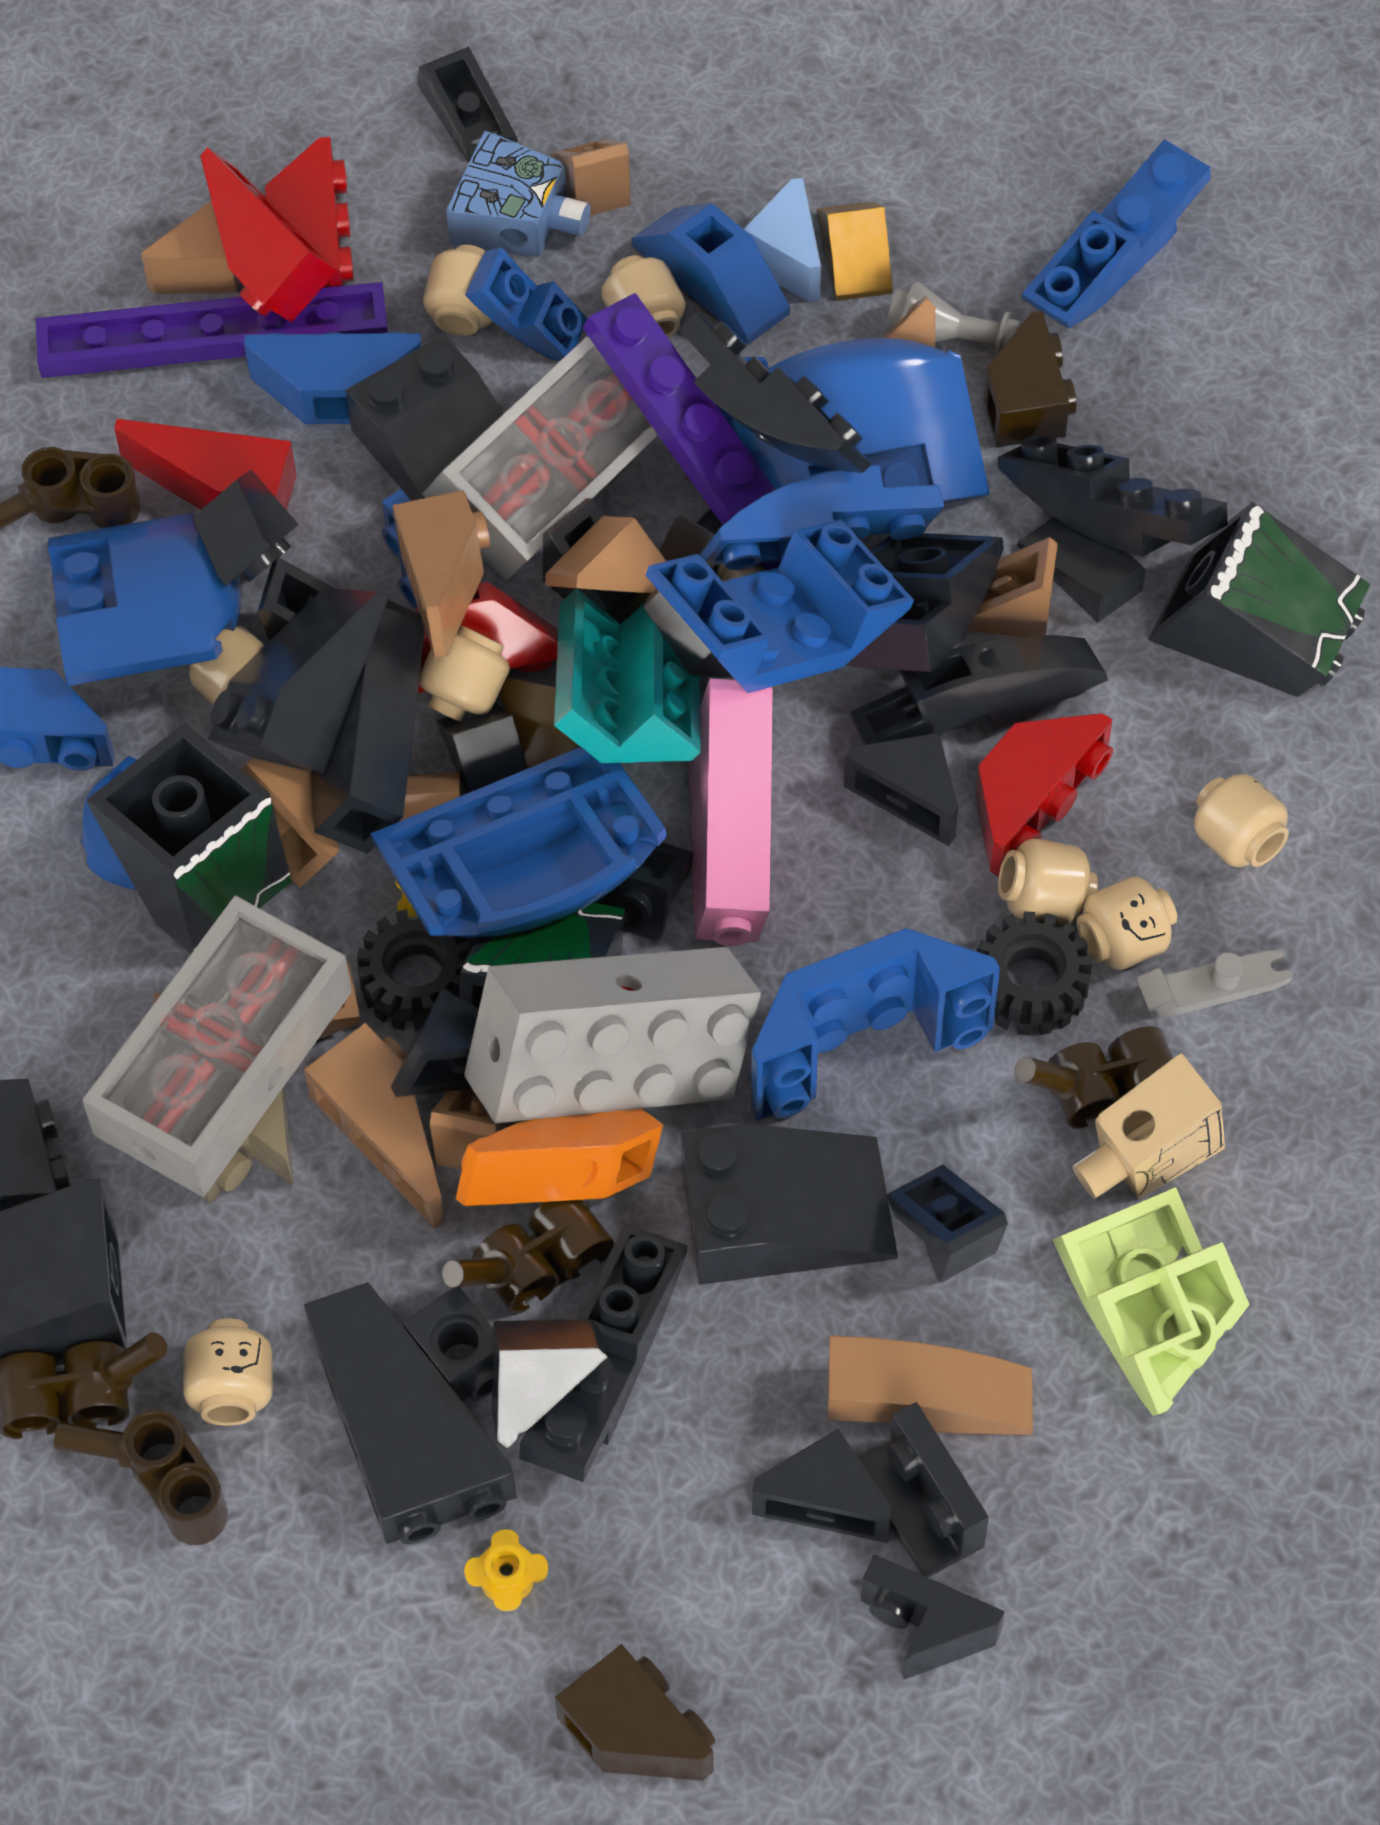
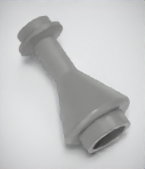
M916 281L911 285L909 291L895 290L888 313L886 334L924 296L936 307L935 343L953 338H961L994 345L996 357L1018 330L1020 321L1010 319L1009 312L1004 313L1000 323L962 315L920 281Z

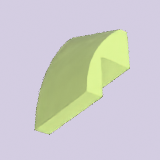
M1176 1187L1052 1239L1083 1306L1136 1394L1152 1416L1161 1414L1171 1407L1174 1403L1172 1401L1174 1396L1192 1373L1202 1367L1215 1350L1216 1342L1226 1330L1233 1327L1250 1305L1223 1242L1202 1249ZM1183 1246L1188 1255L1176 1260Z

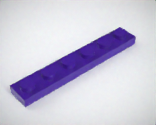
M383 282L322 288L292 323L272 310L266 317L261 315L242 297L35 318L37 362L41 378L246 357L244 347L245 335H266L269 333L326 334L330 332L343 334H384L388 332Z
M636 293L589 316L582 327L722 526L742 509L776 490L715 403L694 383L697 378ZM781 561L760 562L759 564L767 571L779 568Z

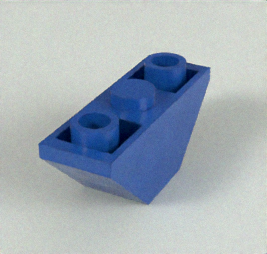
M713 203L674 208L632 237V246L646 258L652 257L663 260L671 269L678 286L715 318L725 322L747 345L790 315V306L752 236Z
M269 333L266 335H245L244 347L250 379L304 424H350L346 389L422 347L421 333Z
M0 667V762L14 768H25L33 763L61 764L68 769L77 771L89 770L95 765L113 766L115 755L107 724L70 686H67V683L54 670Z

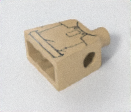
M1180 1053L1099 1114L1095 1120L1099 1148L1074 1164L1072 1168L1082 1186L1094 1199L1122 1180L1135 1197L1141 1199L1225 1149L1221 1102L1185 1056Z

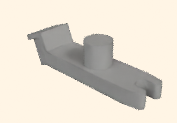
M1278 949L1261 951L1240 957L1234 953H1223L1212 964L1165 975L1161 968H1157L1136 977V980L1149 1011H1155L1158 1017L1163 1018L1277 989L1291 982L1293 972L1288 969L1283 971L1272 969L1271 966L1281 963L1284 957V952Z

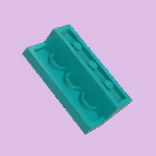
M577 588L559 604L554 726L600 763L692 761L701 753L699 675L687 672L644 609V603L622 624H619Z

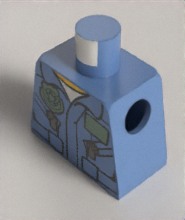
M484 131L446 209L449 243L455 247L473 245L485 251L502 247L506 253L539 257L552 230L579 237L584 235L590 218V203L567 197L566 170L560 161L494 133Z

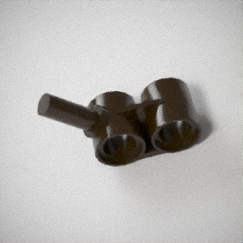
M43 447L35 450L25 458L22 464L21 475L23 483L17 486L19 492L0 502V530L29 513L48 523L67 521L77 513L88 514L91 521L100 528L133 523L141 511V502L133 468L128 460L116 454L79 452L56 447Z
M1147 1026L1128 1031L1111 1042L1107 1049L1111 1061L1106 1062L1100 1045L1084 1042L1060 1050L1048 1062L1032 1057H1022L1016 1063L1014 1072L1018 1081L1050 1090L1058 1098L1068 1126L1081 1129L1088 1127L1087 1120L1097 1118L1100 1113L1172 1060L1173 1057L1162 1030L1158 1027Z
M583 1200L543 1202L529 1218L528 1226L534 1235L529 1237L520 1224L506 1225L487 1236L473 1252L472 1259L448 1261L443 1267L442 1276L445 1284L452 1288L485 1285L488 1289L494 1290L511 1313L518 1314L530 1308L527 1302L537 1296L541 1301L548 1297L559 1285L569 1279H576L581 1276L577 1270L596 1258L600 1263L605 1261L615 1243Z
M151 1332L125 1350L120 1345L112 1342L95 1341L78 1344L69 1348L63 1354V1372H57V1360L45 1353L23 1352L1 1359L0 1433L11 1439H23L22 1432L46 1429L47 1435L54 1434L59 1422L97 1428L96 1421L108 1420V1426L124 1422L129 1417L127 1389L131 1386L135 1375L166 1355L168 1347L165 1339L160 1334Z
M148 1410L135 1416L127 1424L124 1432L65 1422L58 1423L54 1435L55 1449L118 1459L120 1467L132 1470L135 1480L145 1489L167 1522L170 1533L178 1541L189 1545H203L214 1540L222 1533L228 1521V1508L218 1478L180 1421L172 1414L162 1410ZM167 1443L173 1446L172 1451L162 1459L146 1460L142 1458L144 1453L156 1444ZM203 1496L210 1499L207 1506L197 1513L183 1514L178 1512L179 1506L188 1498Z

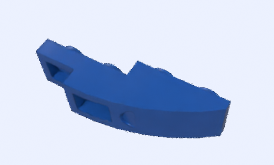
M1164 139L1101 214L1094 210L1091 211L1022 293V299L1068 329L1089 317L1105 305L1176 234V220L1210 181V166Z
M879 465L870 466L864 473L835 470L817 474L783 486L742 509L717 531L702 551L701 557L708 565L725 564V567L729 570L748 569L760 562H780L794 530L840 519L856 534L859 540L868 535L890 534L891 538L897 540L914 538L924 533L929 524L944 508L940 485L884 487Z

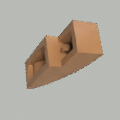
M829 1336L827 1421L892 1422V1414L917 1402L936 1433L1033 1434L1032 1368L966 1350L919 1342L872 1337Z

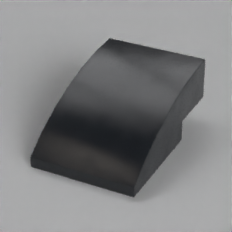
M922 533L914 538L897 540L889 535L872 548L870 552L893 575L895 580L914 601L910 610L845 666L931 672L946 658L973 621L990 587L1004 550L1003 537Z

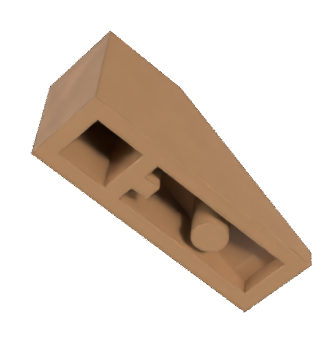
M464 490L392 505L401 558L434 658L448 655L484 574L480 549L490 547V538L483 511L472 513Z
M364 1023L304 1069L309 1096L435 1229L445 1219L441 1194L415 1095L396 1097L391 1089V1085L406 1053L393 1038L386 1036L381 1040Z

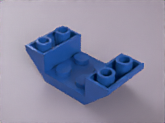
M841 519L794 530L779 568L722 581L699 554L650 565L645 574L747 693L843 668L910 610L914 601L895 580L893 575L876 559Z
M905 928L785 974L752 1049L751 1111L756 1121L771 1115L779 1119L794 1116L804 1110L810 1100L816 1098L818 1053L828 1052L837 1048L847 1039L848 1035L872 1026L874 1030L888 1029L902 1021L907 1012L912 1010L934 1052L951 1045L955 1049H965L980 1042L987 1035L988 1031L993 1029L1000 973V967L995 958Z

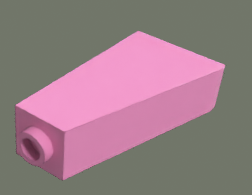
M710 678L700 706L701 753L692 761H688L691 852H694L692 859L695 940L715 941L723 946H739L747 942H757L769 914L772 687L747 693L736 680Z

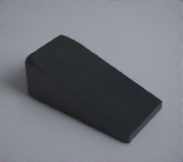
M469 46L419 66L417 84L467 162L471 160L478 144H473L472 141L481 138L484 131L490 133L497 131L496 135L515 143L518 142L514 130Z
M1055 517L1018 541L1017 547L1020 549L1049 537L1058 543L1053 581L1097 623L1143 591L1146 569L1134 557L1125 551L1115 549L1089 538Z

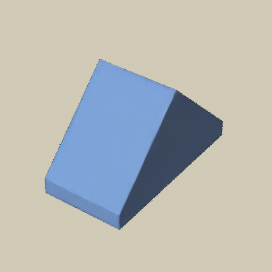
M803 178L791 179L744 230L752 236L779 286L807 302L820 301L821 264Z

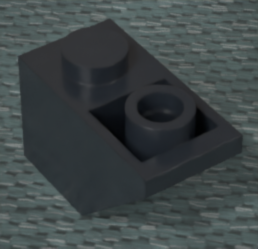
M252 469L235 480L193 517L216 573L226 586L241 573L251 582L268 568L278 557H281L292 547L284 537L299 525Z

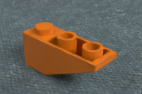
M642 1108L523 1120L487 1137L479 1138L467 1145L461 1162L462 1172L456 1200L464 1206L605 1199L650 1178L664 1124Z

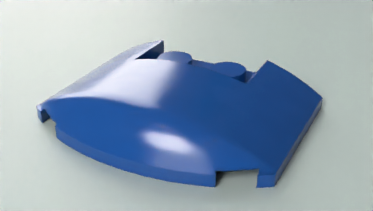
M892 338L856 339L810 349L783 360L768 369L772 373L779 367L796 383L805 375L828 398L830 402L822 410L830 419L837 412L840 413L859 432L863 439L856 447L872 464L871 466L879 465L884 487L940 485L944 504L990 494L960 354L948 349L944 352L912 340ZM731 416L734 432L776 490L817 474L835 471L809 464L779 451L760 440Z
M193 513L48 538V551L51 560L57 611L56 622L67 686L216 660L222 653L221 641L216 640V638L223 629L234 631L236 628L242 598L239 576L226 586L218 577L193 520L195 516Z
M582 747L370 833L373 844L429 935L466 938L515 934L547 925L584 909L623 883L643 864L656 845L659 846L667 837L665 826L620 763H600Z

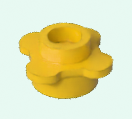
M503 1529L492 1535L491 1546L480 1557L471 1558L467 1561L464 1574L469 1585L473 1587L481 1586L483 1592L493 1600L497 1609L513 1611L521 1605L522 1599L530 1593L534 1583H540L546 1579L548 1563L543 1555L531 1554L519 1544V1536L516 1532ZM504 1565H510L513 1571L510 1575L505 1576L500 1573V1568Z

